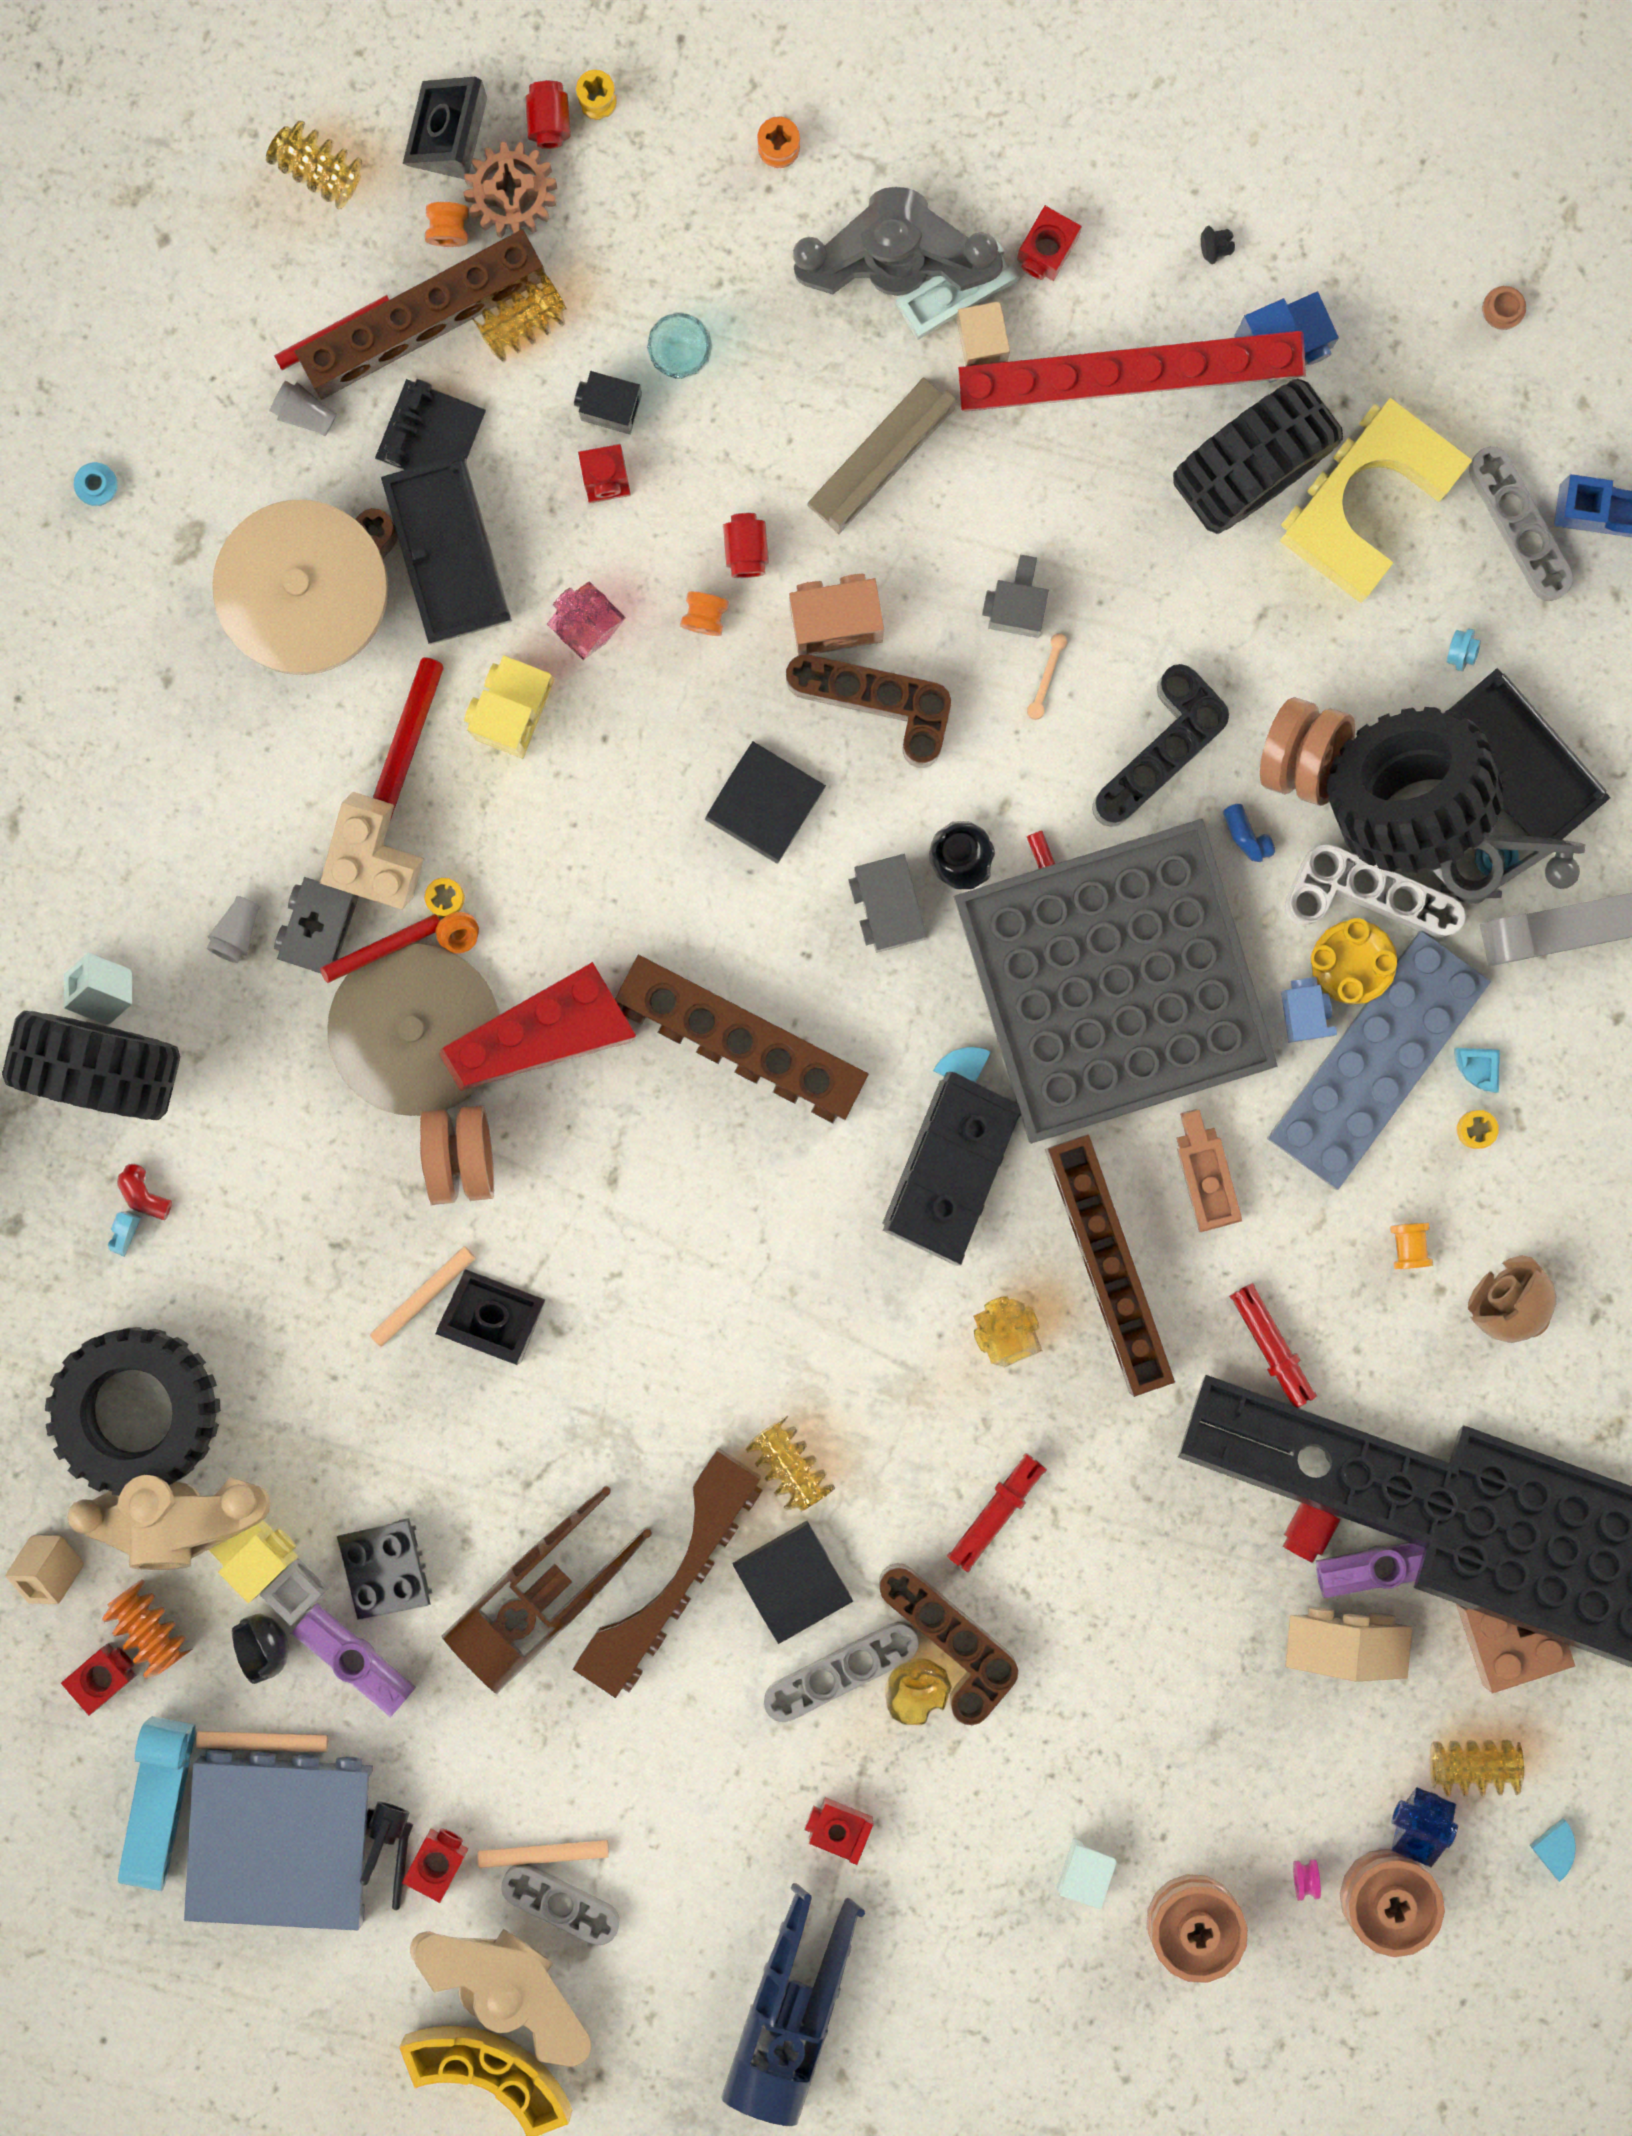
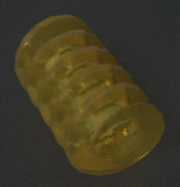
M299 120L293 127L285 126L280 129L268 147L265 158L266 162L269 165L278 163L280 172L283 174L292 172V178L295 182L304 183L307 181L309 191L312 193L321 191V197L324 201L332 202L335 200L336 208L338 210L342 209L349 202L361 178L362 159L358 157L351 164L347 165L345 162L348 150L342 148L333 156L331 152L334 141L327 139L321 146H318L317 141L320 133L316 129L304 137L302 135L305 128L303 120Z
M546 273L540 274L542 289L531 281L526 283L527 298L516 290L511 292L512 307L501 299L496 301L497 316L487 308L483 309V325L471 317L492 354L503 363L507 361L505 352L507 345L516 353L522 352L520 337H524L533 345L536 343L535 328H538L547 336L551 334L548 321L551 318L561 327L566 325L563 311L567 310Z
M787 1415L756 1435L745 1450L747 1453L761 1450L762 1454L755 1462L756 1467L766 1465L772 1467L764 1478L766 1482L780 1479L781 1483L774 1492L775 1496L790 1494V1499L783 1507L785 1511L799 1508L800 1512L826 1497L836 1487L834 1484L820 1486V1483L827 1475L824 1469L810 1472L817 1459L815 1455L800 1456L807 1447L805 1440L791 1443L798 1430L795 1426L781 1428L788 1418Z
M1503 1739L1497 1750L1492 1740H1485L1480 1750L1474 1740H1468L1462 1750L1459 1742L1454 1740L1448 1743L1445 1752L1441 1742L1433 1741L1430 1748L1432 1786L1435 1789L1436 1785L1441 1784L1445 1796L1450 1797L1454 1784H1458L1463 1797H1467L1471 1784H1476L1480 1795L1485 1796L1488 1784L1493 1783L1498 1796H1503L1506 1783H1511L1515 1795H1520L1524 1781L1522 1746L1520 1742H1517L1514 1748L1510 1740Z

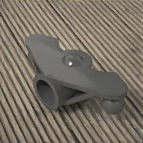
M904 187L883 188L875 192L869 198L868 207L826 245L818 238L805 237L799 240L793 249L794 273L798 282L806 287L832 295L854 278H870L877 290L894 296L913 292L929 276H942L958 290L964 291L996 279L1003 268L1002 256L998 252V244L989 233L978 232L968 238L929 210L924 196L917 191Z
M1492 829L1490 833L1484 832L1483 842L1476 847L1485 851L1492 859V870L1487 877L1476 881L1465 879L1460 875L1456 862L1453 863L1451 860L1441 863V868L1432 870L1445 883L1441 885L1440 892L1455 895L1459 901L1464 903L1478 904L1486 898H1501L1502 891L1497 888L1553 852H1556L1555 857L1549 860L1545 868V877L1548 883L1558 889H1567L1573 886L1578 881L1580 875V868L1576 860L1573 859V853H1585L1586 845L1544 837L1508 834L1504 831ZM1502 849L1534 851L1504 870L1505 855Z

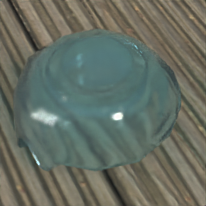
M675 312L660 318L650 330L647 350L654 367L664 375L674 379H684L699 374L709 363L713 349L711 334L706 325L698 318L683 312Z

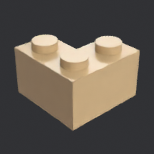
M352 792L342 801L320 884L401 910L405 908L413 899L424 858L383 845L394 808L393 804L356 792Z
M1309 1607L1308 1614L1290 1615L1285 1667L1354 1682L1408 1679L1412 1626L1395 1623L1396 1616L1390 1614L1369 1613V1617L1343 1614V1619L1334 1618V1610Z

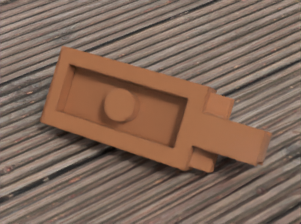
M1195 1109L1180 1113L1185 1136L1176 1138L1179 1147L1177 1151L1199 1232L1242 1222L1221 1138L1217 1137L1215 1128L1205 1130L1200 1110Z

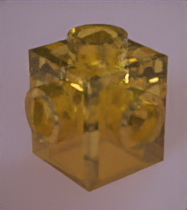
M1003 1296L987 1302L984 1305L985 1311L973 1315L978 1327L974 1329L975 1340L983 1353L987 1352L991 1364L1005 1368L1043 1351L1035 1332L1040 1328L1039 1322L1029 1305L1025 1306V1303L1014 1299L1009 1300L1008 1296Z

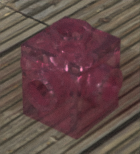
M589 581L576 591L571 587L566 589L553 603L556 612L547 625L582 660H585L609 641L626 617Z

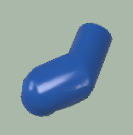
M1242 804L1231 805L1223 811L1234 842L1251 861L1263 862V858L1274 855L1275 847L1272 838L1267 834H1263L1258 838L1255 837Z

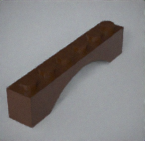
M717 1448L693 1485L695 1507L693 1532L687 1553L676 1574L661 1593L642 1609L620 1621L599 1627L572 1670L614 1698L618 1696L622 1689L630 1693L643 1673V1670L637 1667L646 1652L654 1656L667 1636L661 1629L670 1616L678 1620L690 1602L691 1598L685 1595L686 1591L694 1580L702 1584L715 1564L709 1558L718 1544L725 1548L739 1527L733 1520L742 1507L750 1511L763 1491V1489L757 1486L761 1475L720 1448Z

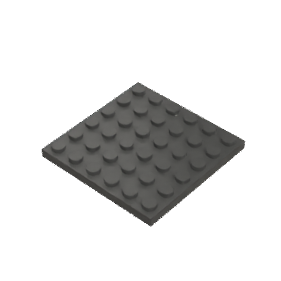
M1203 818L953 896L1030 1144L1278 1067Z

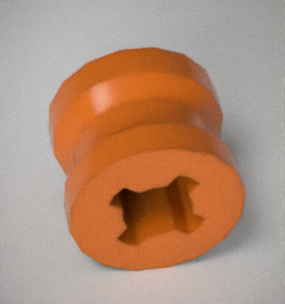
M782 116L766 120L760 126L757 134L758 153L762 161L768 166L785 168L793 164L798 158L800 152L799 130L795 123Z
M434 202L426 205V216L430 220V228L425 231L426 243L441 247H461L468 244V234L464 230V221L469 218V208L467 206L452 202Z
M694 591L688 592L686 602L689 608L687 614L681 619L680 627L700 634L722 636L723 625L720 621L722 614L728 610L729 601L711 594Z

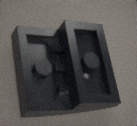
M752 741L704 820L778 864L822 795L826 785Z
M808 1520L732 1563L778 1644L853 1602L848 1589L831 1563L827 1552Z

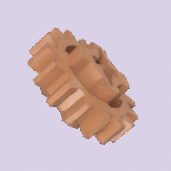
M501 142L500 153L494 154L489 147H486L484 151L487 159L484 162L475 158L471 161L476 174H465L464 176L466 184L473 187V189L463 192L465 201L474 203L469 208L472 218L483 215L480 222L482 229L486 231L492 225H496V233L500 238L504 236L506 229H512L514 234L521 230L522 227L527 226L532 233L537 232L534 221L539 218L542 221L548 222L550 218L545 206L553 207L557 203L555 196L548 193L557 189L556 179L546 178L552 172L550 163L546 162L538 165L541 159L540 152L535 149L528 156L525 155V147L521 142L518 143L515 151H509L506 142ZM515 164L527 168L532 173L523 174L515 168ZM499 167L492 179L486 180L488 175ZM508 175L511 176L512 183L516 187L514 190L515 196H513L514 204L512 206L509 197L505 193L507 191ZM536 200L529 210L522 213L530 201ZM486 204H489V207L498 206L506 212V216L493 212Z

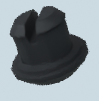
M1210 225L1205 227L1200 238L1201 250L1204 259L1210 264H1215L1218 257L1232 255L1235 251V242L1231 241L1234 237L1232 231L1229 229L1214 231Z

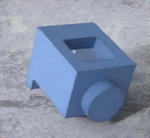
M1317 978L1291 981L1292 989L1281 992L1288 1043L1337 1035L1336 1026L1327 1028L1326 1019L1332 1018L1331 1001L1328 993L1322 994L1321 985H1317Z

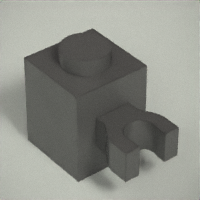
M1020 554L1014 583L998 580L995 591H986L982 616L990 617L988 629L1039 638L1049 589L1032 586L1037 557Z

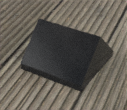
M474 76L422 81L402 164L464 179L465 174H469L487 102V95L481 79Z
M465 1269L435 1334L518 1365L523 1361L545 1299Z

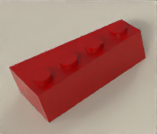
M591 962L444 1046L440 1050L439 1056L459 1090L463 1091L576 1057L631 1043L637 1036L596 966Z

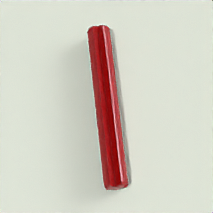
M423 657L420 660L373 795L374 799L393 804V812L444 669L441 662L428 657Z

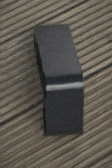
M1183 664L1173 665L1165 671L1158 681V697L1177 720L1104 786L1095 797L1092 805L1093 815L1102 825L1114 827L1125 822L1227 725L1229 719L1228 707L1191 667ZM1179 676L1187 681L1189 692L1186 696L1177 697L1169 692L1167 681L1170 677ZM1204 707L1213 709L1218 715V725L1214 728H1204L1197 721V711ZM1173 736L1183 739L1187 745L1186 755L1180 758L1169 755L1165 749L1166 739ZM1143 765L1150 767L1156 776L1155 784L1151 787L1138 785L1133 776L1136 767ZM1122 780L1128 792L1131 793L1119 807L1123 814L1119 815L1115 811L1107 814L1104 811L1107 805L1104 797L1107 796L1110 800L1115 799L1125 789L1124 786L1118 783ZM1132 795L1138 797L1139 800L1136 802Z

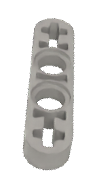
M1490 446L1483 448L1472 458V462L1469 464V474L1472 482L1532 591L1537 597L1546 601L1561 598L1570 590L1573 584V574L1510 457L1504 450L1498 447ZM1485 457L1489 462L1497 461L1500 467L1495 471V474L1500 484L1506 478L1511 483L1503 486L1494 495L1490 491L1497 484L1491 473L1483 475L1480 471V468L1485 464L1483 459ZM1505 494L1516 495L1522 503L1520 514L1514 517L1503 514L1499 507L1501 496ZM1533 531L1541 537L1543 544L1539 553L1528 554L1523 551L1520 546V537L1524 532ZM1548 553L1552 559L1545 563L1546 568L1551 575L1559 573L1562 578L1557 583L1558 591L1553 586L1546 588L1543 586L1542 580L1547 575L1542 565L1535 570L1531 566V563L1538 562Z
M904 1622L891 1623L774 1682L765 1693L764 1707L767 1714L778 1722L794 1720L910 1661L918 1651L919 1640L916 1631L912 1626ZM898 1631L902 1637L909 1635L911 1640L906 1643L908 1651L900 1654L896 1648L884 1653L889 1662L881 1665L878 1651L870 1643L879 1640L880 1647L883 1648L892 1642V1633ZM858 1650L868 1652L873 1658L871 1670L864 1674H856L848 1665L850 1655ZM818 1670H827L833 1675L835 1680L833 1688L824 1694L817 1693L810 1687V1677ZM802 1679L804 1692L812 1701L804 1704L801 1695L791 1701L790 1711L785 1712L782 1707L774 1709L772 1703L776 1701V1692L782 1690L785 1695H790L798 1691V1686L794 1682Z

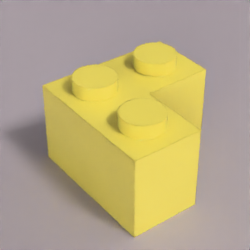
M503 655L500 664L493 663L487 674L484 687L488 688L489 692L483 690L480 699L473 697L467 708L464 722L469 723L467 731L475 741L523 759L554 683L552 674Z
M264 1520L209 1549L223 1565L218 1573L248 1604L258 1597L292 1562L299 1558L293 1551L296 1548L293 1540L279 1528L274 1532Z

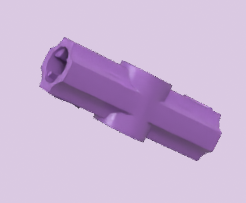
M1408 1542L1387 1547L1374 1546L1366 1551L1316 1560V1573L1322 1597L1329 1598L1376 1588L1392 1589L1402 1583L1415 1581L1425 1548ZM1383 1556H1390L1393 1560L1392 1573L1387 1577L1378 1578L1374 1572L1376 1561Z
M318 1603L314 1605L291 1633L332 1667L334 1674L340 1680L352 1684L390 1718L416 1688V1686L375 1653L374 1648L368 1641L355 1636ZM347 1650L360 1652L364 1658L363 1669L355 1671L347 1668L343 1660L344 1652Z

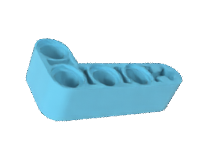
M151 1716L141 1727L135 1750V1762H139L140 1765L119 1868L118 1883L157 1891H163L179 1822L195 1739L196 1724Z

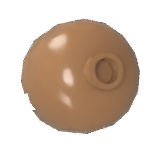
M1521 1255L1509 1258L1502 1262L1507 1269L1501 1271L1495 1279L1491 1271L1482 1278L1468 1301V1310L1473 1314L1470 1317L1471 1320L1488 1336L1496 1340L1515 1343L1528 1340L1531 1337H1537L1548 1328L1556 1306V1291L1548 1275L1532 1257Z

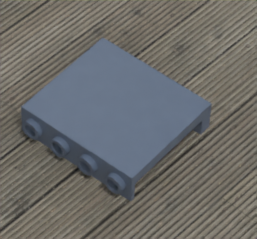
M227 1750L206 1751V1756H200L193 1763L184 1921L359 1931L364 1922L365 1904H362L363 1885L360 1884V1879L364 1871L369 1776L373 1772V1765H362V1759L356 1757L336 1758V1763H320L319 1757L315 1755H294L292 1761L275 1760L276 1754L268 1752L250 1753L249 1759L232 1758V1752Z

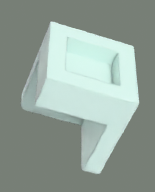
M88 952L64 974V1009L109 1025L132 1005V971L124 966Z
M1073 1838L1057 1884L1059 1895L1101 1910L1117 1864L1116 1859L1113 1856L1086 1848L1081 1840Z

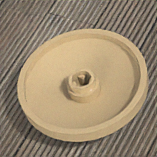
M281 501L263 507L249 515L226 539L217 557L213 573L214 605L220 623L228 637L245 655L255 662L285 674L311 675L329 671L345 664L359 654L374 637L382 622L387 606V571L382 555L374 540L364 527L350 515L334 506L318 501Z

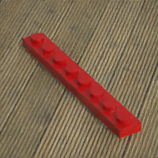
M1302 331L958 367L961 410L965 412L1306 377L1304 335Z

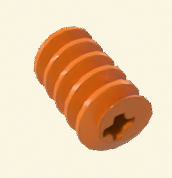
M141 1579L107 1604L109 1608L102 1617L104 1623L119 1620L112 1634L114 1637L129 1634L122 1648L125 1651L137 1647L140 1649L133 1659V1663L135 1665L144 1662L150 1663L143 1674L144 1678L147 1679L159 1675L193 1649L183 1652L179 1651V1648L186 1639L185 1636L169 1637L176 1624L174 1621L159 1624L158 1621L165 1612L164 1607L149 1610L148 1607L155 1595L153 1593L142 1596L138 1595V1592L145 1583Z

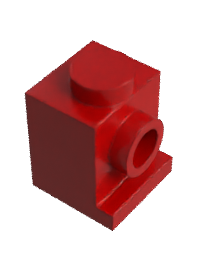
M621 444L578 452L589 504L631 496Z
M825 1797L821 1808L813 1805L804 1830L810 1832L809 1844L858 1865L874 1825L873 1816ZM833 1825H841L846 1832L842 1838L835 1839L829 1835V1829Z

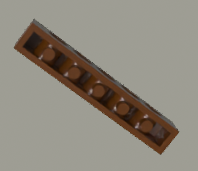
M521 229L300 347L294 352L315 391L323 400L547 280V276L524 229Z
M639 954L615 998L617 1003L623 1005L621 1011L624 1016L641 1025L645 1018L660 1024L661 1027L657 1033L678 1044H681L684 1037L699 1045L696 1051L697 1054L717 1064L720 1063L722 1057L737 1064L734 1073L755 1084L758 1083L760 1077L776 1085L773 1093L794 1104L801 1097L814 1104L811 1113L834 1124L837 1117L846 1120L869 1073ZM660 990L671 991L676 998L674 1009L667 1014H659L652 1008V998ZM698 1010H707L714 1017L713 1028L705 1034L695 1033L690 1027V1018ZM738 1029L748 1031L753 1038L752 1047L743 1054H736L728 1047L730 1034ZM775 1049L785 1050L791 1057L789 1069L782 1074L772 1073L766 1066L768 1054ZM821 1069L828 1074L830 1084L823 1093L814 1094L806 1089L804 1078L810 1070Z
M1089 1134L1046 1148L1045 1152L1129 1393L1135 1397L1175 1383Z

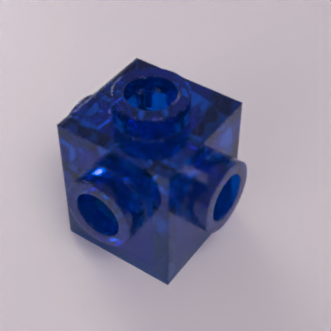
M1416 1787L1406 1801L1401 1799L1394 1809L1391 1824L1395 1825L1396 1829L1391 1851L1432 1867L1445 1849L1450 1848L1455 1840L1458 1824L1453 1821L1457 1804L1433 1792Z

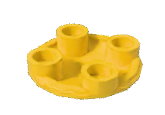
M1361 918L1342 921L1327 929L1316 942L1310 956L1312 973L1317 978V984L1321 985V990L1324 993H1328L1329 997L1333 1000L1349 1005L1368 1003L1381 996L1392 984L1398 967L1396 948L1389 935L1377 925L1366 922Z

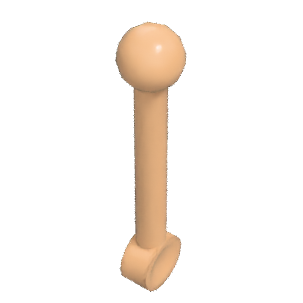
M1060 633L1053 635L1051 638L1052 650L1035 701L1027 708V714L1033 720L1040 719L1044 714L1042 704L1060 651L1067 646V638Z

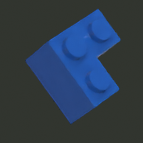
M1318 291L1289 304L1283 298L1244 315L1234 335L1237 338L1302 331L1304 335L1305 360L1308 365H1313L1329 357L1332 354L1330 349L1334 347L1339 339Z

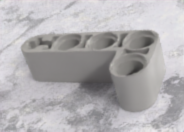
M1632 893L1529 914H1518L1481 923L1480 929L1488 966L1632 938Z

